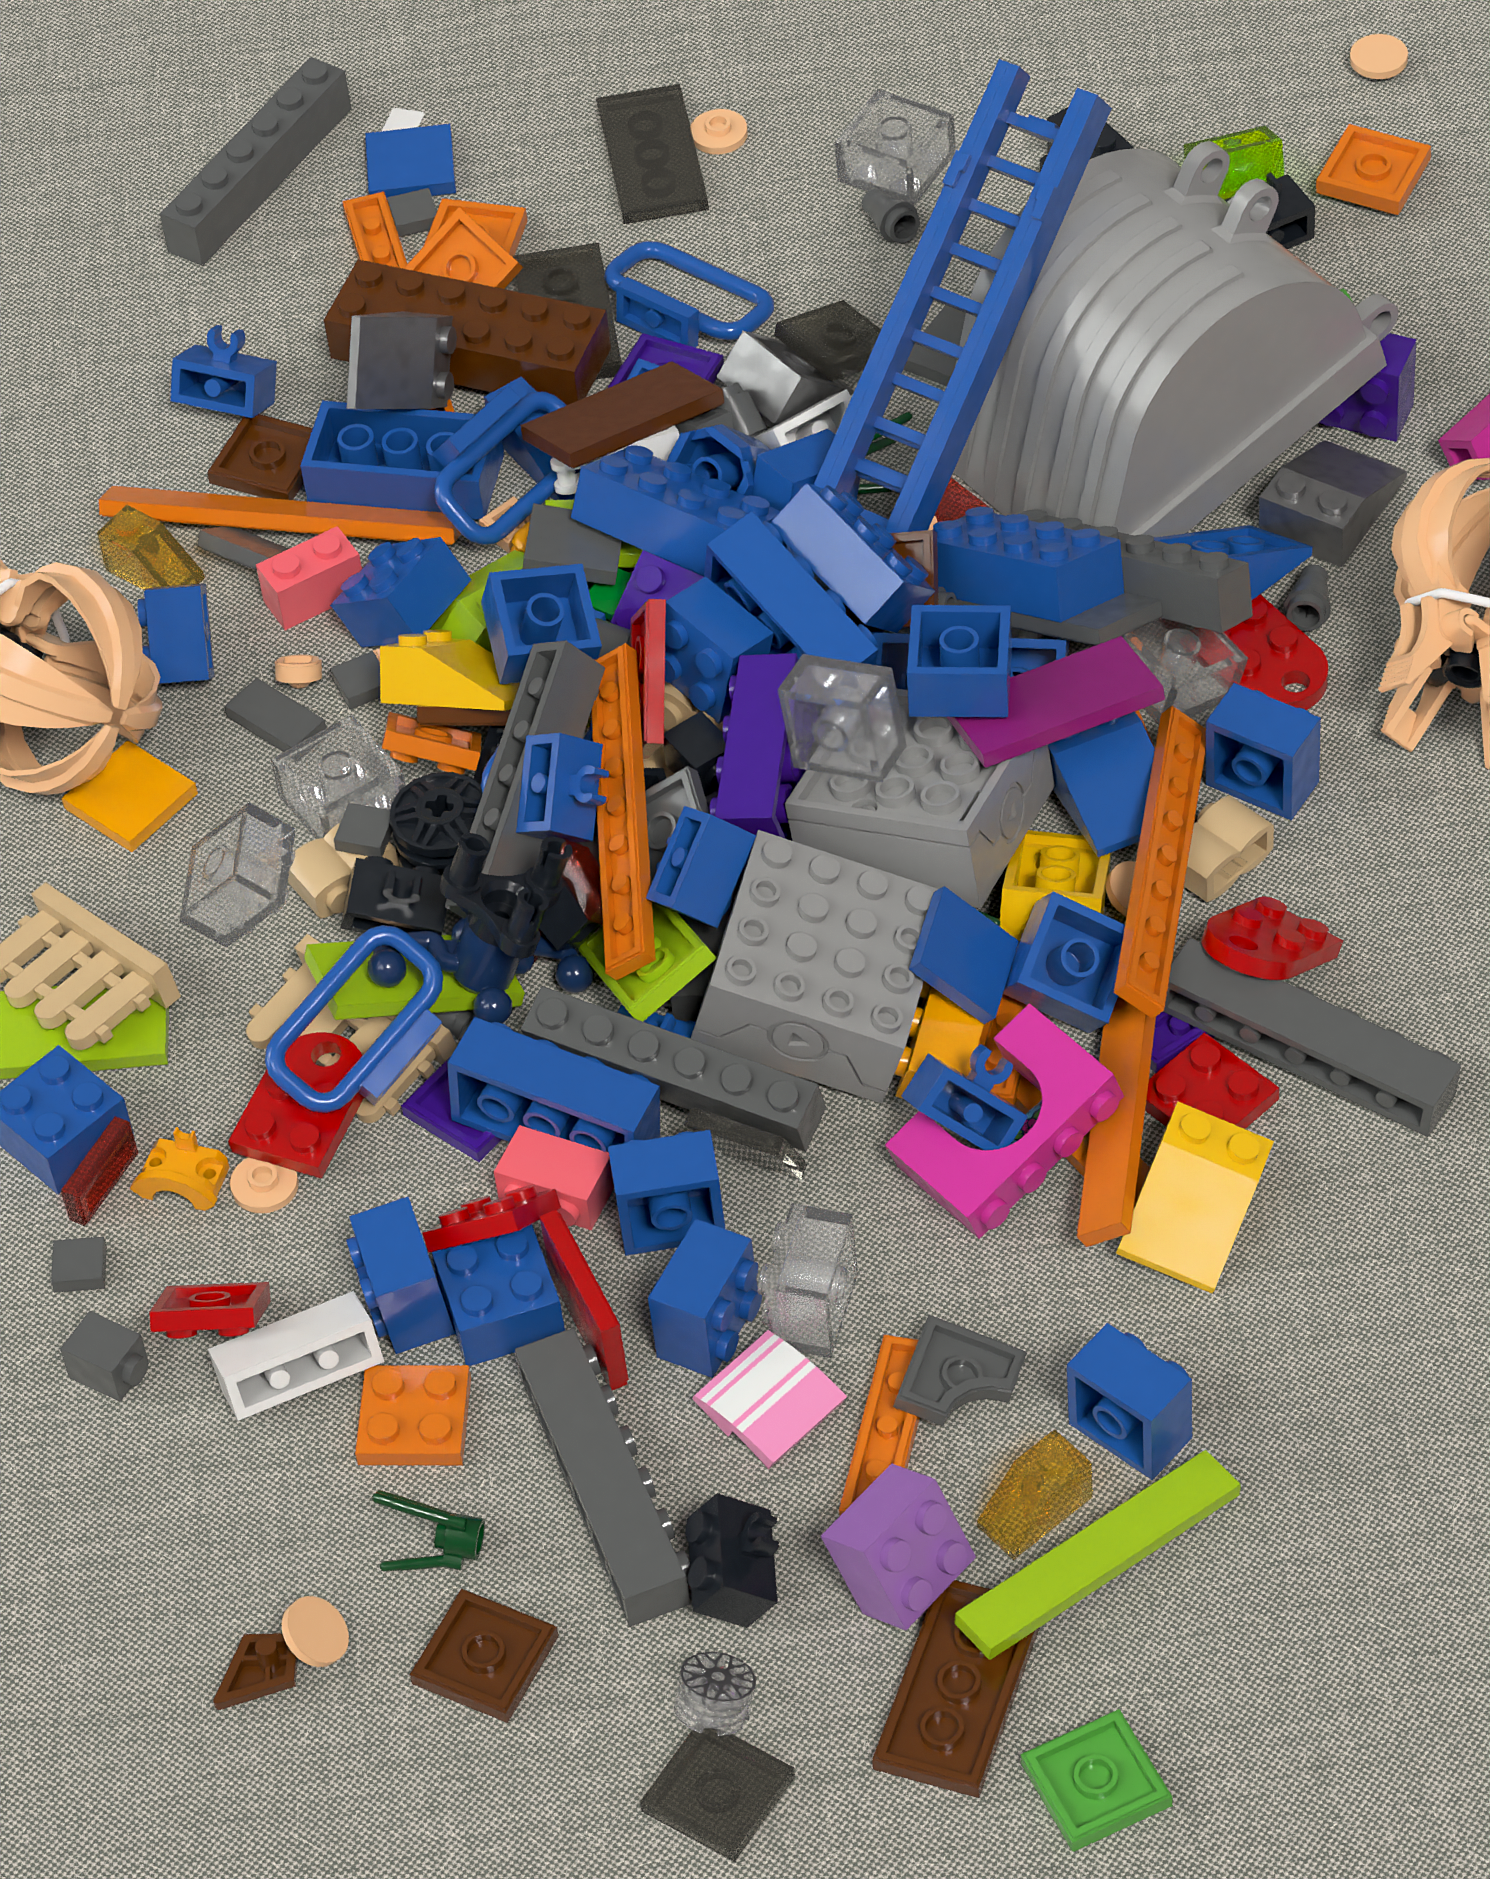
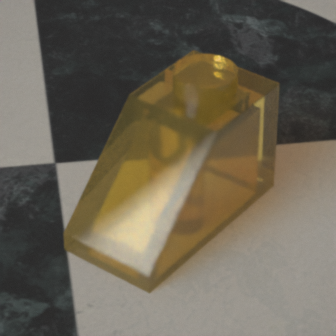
M127 504L97 532L106 571L142 590L152 587L199 584L205 579L201 568L160 521Z
M1054 1429L1013 1462L978 1518L977 1527L1009 1557L1015 1560L1093 1497L1092 1462Z

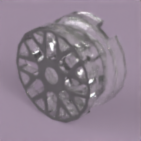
M719 1652L697 1653L687 1658L681 1665L679 1674L680 1686L676 1690L674 1700V1712L678 1719L688 1728L703 1734L704 1728L717 1729V1736L731 1735L742 1730L745 1720L749 1721L751 1700L754 1697L756 1676L751 1667L739 1658ZM725 1662L729 1663L726 1669H724Z

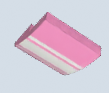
M767 1330L698 1391L692 1399L728 1437L734 1432L761 1462L770 1469L838 1408L847 1396L804 1355L783 1339Z

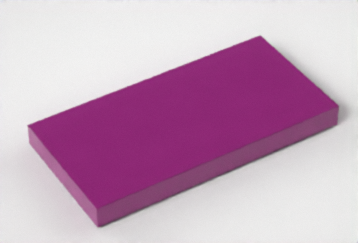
M1120 636L1011 677L1008 717L946 718L986 768L1165 700V695L1160 681L1124 638Z

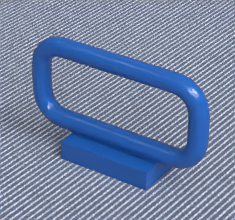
M646 241L636 243L614 258L605 269V281L609 288L617 293V322L641 333L692 347L698 346L699 332L721 340L738 339L742 331L752 333L766 322L774 311V300L770 293L762 287L660 242ZM657 259L754 303L756 307L738 321L722 322L699 312V309L629 277L625 278L622 275L642 260Z
M508 385L432 453L444 467L435 481L434 495L436 503L446 518L470 542L490 545L501 541L532 514L533 503L542 504L555 492L554 482L558 477L557 472L551 470L498 520L488 527L478 525L455 500L452 488L455 482L534 411L544 410L550 413L567 406L557 396L543 391L532 392L520 399Z
M382 925L368 929L354 941L272 1036L265 1053V1064L269 1076L282 1090L300 1105L311 1111L328 1113L338 1110L351 1101L359 1090V1093L375 1106L441 1028L443 1022L429 1011L442 991L443 973L440 963L419 942L397 927ZM382 945L395 948L422 972L423 984L421 988L333 1090L326 1093L314 1090L286 1065L285 1054L288 1048L373 950Z

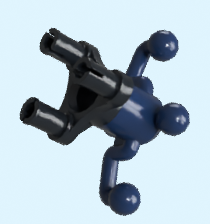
M475 833L463 834L458 842V848L452 864L448 865L443 871L439 889L447 899L456 903L468 916L460 919L454 925L451 940H444L441 935L432 931L408 932L411 937L435 957L440 963L442 971L453 973L458 983L464 989L477 994L474 999L473 1008L477 1018L490 1023L499 1022L503 1024L512 1014V1000L504 990L509 988L515 975L525 974L530 971L534 964V955L560 961L556 967V981L564 991L573 994L584 992L594 980L593 967L585 957L578 955L575 948L557 951L548 938L540 936V931L538 930L546 910L559 900L564 886L562 875L573 852L572 846L569 844L565 846L561 855L566 841L562 838L546 837L541 843L540 852L534 867L530 868L526 873L512 876H496L481 873L485 858L488 856L491 848L486 838ZM382 945L373 950V955L368 961V975L377 986L384 988L397 986L406 976L407 963L395 948Z

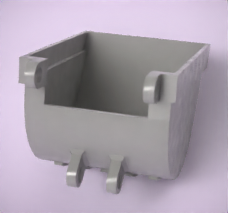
M1205 141L1195 146L1188 153L1182 167L1164 154L1148 149H1122L1102 154L1090 159L953 472L1005 516L1039 509L1046 511L1049 516L1061 519L1078 518L1082 520L1083 524L1095 527H1116L1118 532L1129 535L1144 534L1155 538L1185 534L1387 366L1380 341L1387 336L1396 324L1398 308L1381 294L1371 295L1355 307L1342 291L1269 236L1266 232L1277 209L1279 197L1277 191L1264 180L1258 178L1249 180L1240 187L1234 197L1228 202L1219 197L1218 193L1228 172L1230 158L1227 152L1216 143ZM1023 208L1022 211L1018 214V216L1021 217L1024 208ZM1007 227L989 256L1002 260L1015 230ZM981 269L970 299L983 304L996 274ZM968 313L965 315L959 345L961 347L965 346L977 318Z

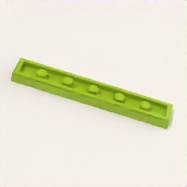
M1205 1449L955 1613V1625L991 1660L1238 1497L1241 1484Z

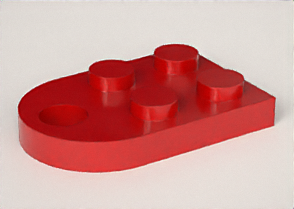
M1261 594L1252 600L1253 617L1225 632L1220 633L1195 627L1183 635V648L1228 690L1233 683H1236L1251 690L1261 691L1268 697L1295 708L1305 710L1316 705L1326 692L1328 685V661L1324 652ZM1298 683L1307 688L1301 692H1291L1284 687L1289 684Z
M1262 896L1209 918L1201 944L1211 957L1233 970L1261 979L1286 980L1336 959L1344 940L1329 933V929L1325 924L1314 919H1302L1287 911V906L1283 902L1272 897Z
M316 1032L298 1037L288 1048L285 1054V1062L288 1068L311 1088L318 1092L326 1093L333 1090L362 1057V1054L353 1042L343 1036L334 1033ZM326 1053H337L340 1055L338 1061L330 1066L316 1065L318 1058ZM266 1069L228 1140L232 1153L322 1179L364 1097L359 1093V1090L351 1101L338 1110L328 1113L311 1111L300 1105L282 1090L269 1076Z

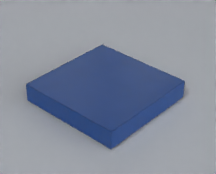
M450 124L365 133L369 195L385 192L387 198L426 188L430 189L432 196L456 193L453 141Z
M944 886L933 892L909 970L977 1020L986 1024L996 1018L1019 941Z

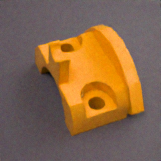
M175 1127L173 1132L175 1141L159 1138L154 1143L142 1172L133 1180L130 1190L149 1200H153L156 1192L171 1191L187 1198L195 1209L206 1211L216 1204L218 1193L230 1168L228 1159L217 1149L198 1146L195 1131L192 1130L188 1134Z

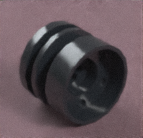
M439 772L416 778L399 790L391 804L390 825L393 831V840L397 847L396 853L400 867L413 869L417 866H426L437 869L441 872V875L443 874L444 869L452 864L460 837L463 834L470 833L482 797L481 785L478 782L462 774Z

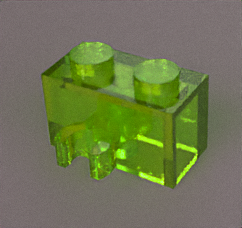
M1265 125L1183 144L1184 160L1195 146L1205 141L1214 142L1227 152L1230 164L1218 196L1223 200L1233 197L1240 187L1249 180L1258 178L1266 182V174L1270 172L1276 179L1284 176L1282 139Z

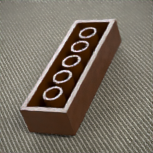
M359 259L356 261L324 318L331 358L349 362L352 316L401 311L453 316L452 327L456 329L457 342L454 352L450 354L449 372L453 374L454 384L494 392L522 376L536 392L544 391L553 394L566 405L587 397L611 350L607 311L605 309Z

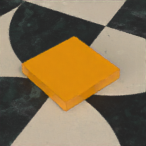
M127 740L112 753L104 770L89 782L72 788L62 797L64 809L130 852H133L198 794L195 782Z

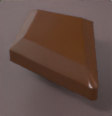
M283 1633L243 1635L213 1699L217 1710L296 1687L298 1658L287 1646Z

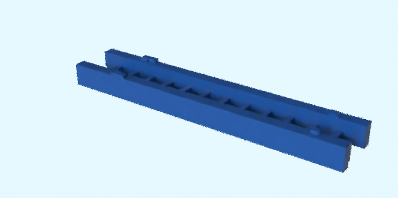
M1001 59L997 62L960 150H956L942 182L944 184L943 189L814 483L815 486L821 488L829 485L839 494L843 490L850 493L856 477H860L899 493L900 495L889 519L868 510H864L860 514L871 526L878 523L889 533L925 531L929 529L1112 109L1098 95L1077 88L1060 128L1055 123L1030 114L1028 118L1015 112L1031 76L1020 66ZM1009 127L1053 143L1040 173L996 157ZM989 171L1033 186L1021 217L977 200ZM971 214L1015 230L1002 260L958 244ZM952 257L996 274L983 304L939 287ZM933 300L977 317L964 347L920 331ZM914 344L958 360L945 391L901 374ZM895 387L939 404L926 435L883 418ZM875 433L919 450L908 476L865 459ZM787 545L786 549L792 554L793 557L796 556L792 549Z

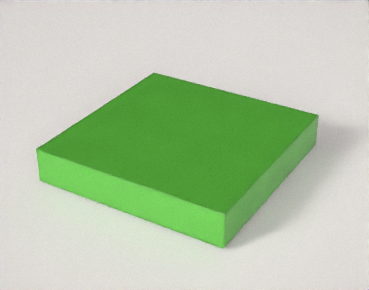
M1120 1709L1020 1754L1023 1769L1072 1852L1172 1806L1171 1793Z

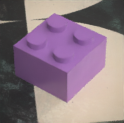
M892 1463L821 1535L825 1546L862 1614L905 1631L976 1558L937 1481L934 1478Z

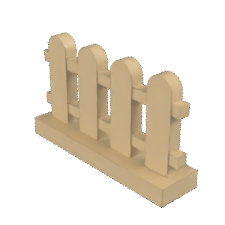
M46 882L31 894L39 912L32 918L25 915L18 921L20 928L0 943V984L7 978L11 979L4 988L10 1005L16 1008H23L33 1003L36 999H40L41 1001L34 1009L39 1024L43 1028L53 1029L69 1019L71 1022L65 1028V1035L70 1046L76 1050L87 1049L98 1040L105 1044L113 1037L111 1030L134 1010L138 1009L143 1012L151 1005L149 998L167 1009L181 997L166 962ZM45 947L48 948V950H46L36 960L29 964L25 969L22 968V966L26 962L33 958L42 949H44ZM75 967L78 969L57 988H51ZM105 988L109 990L86 1010L81 1009Z
M308 934L294 947L303 965L297 971L289 967L282 975L286 983L264 1007L256 1003L248 1012L252 1020L246 1027V1034L251 1044L258 1049H266L272 1036L317 985L304 959L307 944H318L320 942ZM326 1005L300 1036L316 1032L341 1035L350 1026L356 1032L349 1040L357 1046L363 1056L396 1016L335 1020L328 1005ZM441 1025L439 1032L375 1106L366 1098L363 1099L356 1112L357 1118L364 1123H373L378 1121L386 1112L394 1116L401 1108L397 1100L418 1076L421 1075L427 1079L435 1071L431 1062L436 1060L442 1065L453 1054L457 1044L450 1030ZM326 1053L319 1057L316 1063L320 1066H330L338 1061L340 1055L336 1053L332 1056Z

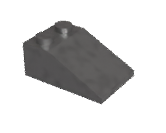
M403 311L352 316L346 408L434 409L447 407L448 399L451 398L454 389L453 374L449 372L450 354L454 352L457 342L456 329L452 327L453 316Z
M1324 440L1282 466L1259 497V528L1313 546V557L1343 567L1405 481L1407 471Z

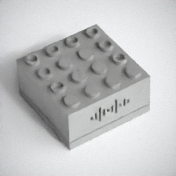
M863 684L785 802L792 841L938 889L945 886L972 907L981 909L1055 787L1048 745L985 768L946 717H909L908 690Z
M758 830L733 901L717 952V959H715L691 1039L771 1068L882 1104L905 1050L924 980L910 971L909 966L933 892L937 891L938 888Z

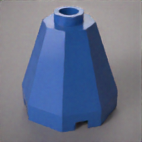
M720 424L681 433L667 462L685 464L692 469L694 474L706 479L722 480L731 486V490L745 496H751L754 487L753 479L757 455L771 449L751 436Z

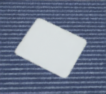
M393 108L382 131L418 127L424 112Z

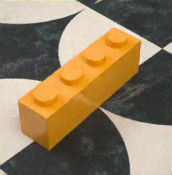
M925 981L919 996L923 998L921 1008L916 1007L909 1036L912 1037L909 1047L905 1046L895 1071V1075L900 1076L895 1095L899 1098H902L903 1092L928 1053L968 1076L971 1071L970 1057L979 1044L984 1026L982 1022Z

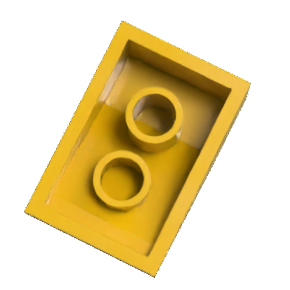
M425 630L423 634L398 635V643L380 646L381 703L500 711L512 708L520 682L500 684L493 653L470 639L452 638L451 630Z
M1028 830L1007 866L1002 887L999 927L1009 932L1010 935L1020 942L1035 902L1053 891L1104 914L1106 880L1110 870L1112 852L1097 857L1084 836Z
M1177 1102L1135 1203L1131 1233L1122 1236L1116 1254L1213 1294L1274 1141Z

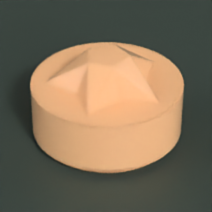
M288 655L280 657L275 661V679L279 682L288 683L292 688H305L311 682L322 678V660L316 656Z

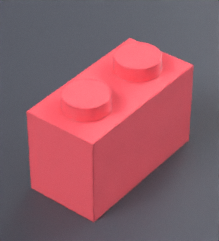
M338 526L256 564L263 601L284 630L331 609L330 605L342 592V584L349 577L362 570L359 553Z
M521 1125L517 1128L494 1170L499 1199L504 1198L505 1193L529 1185H535L537 1193L556 1188L561 1209L557 1210V1212L561 1213L567 1226L575 1225L591 1231L614 1190L608 1152Z

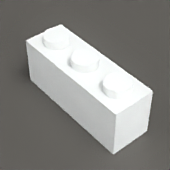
M354 1291L208 1349L221 1390L238 1421L384 1362L371 1318Z

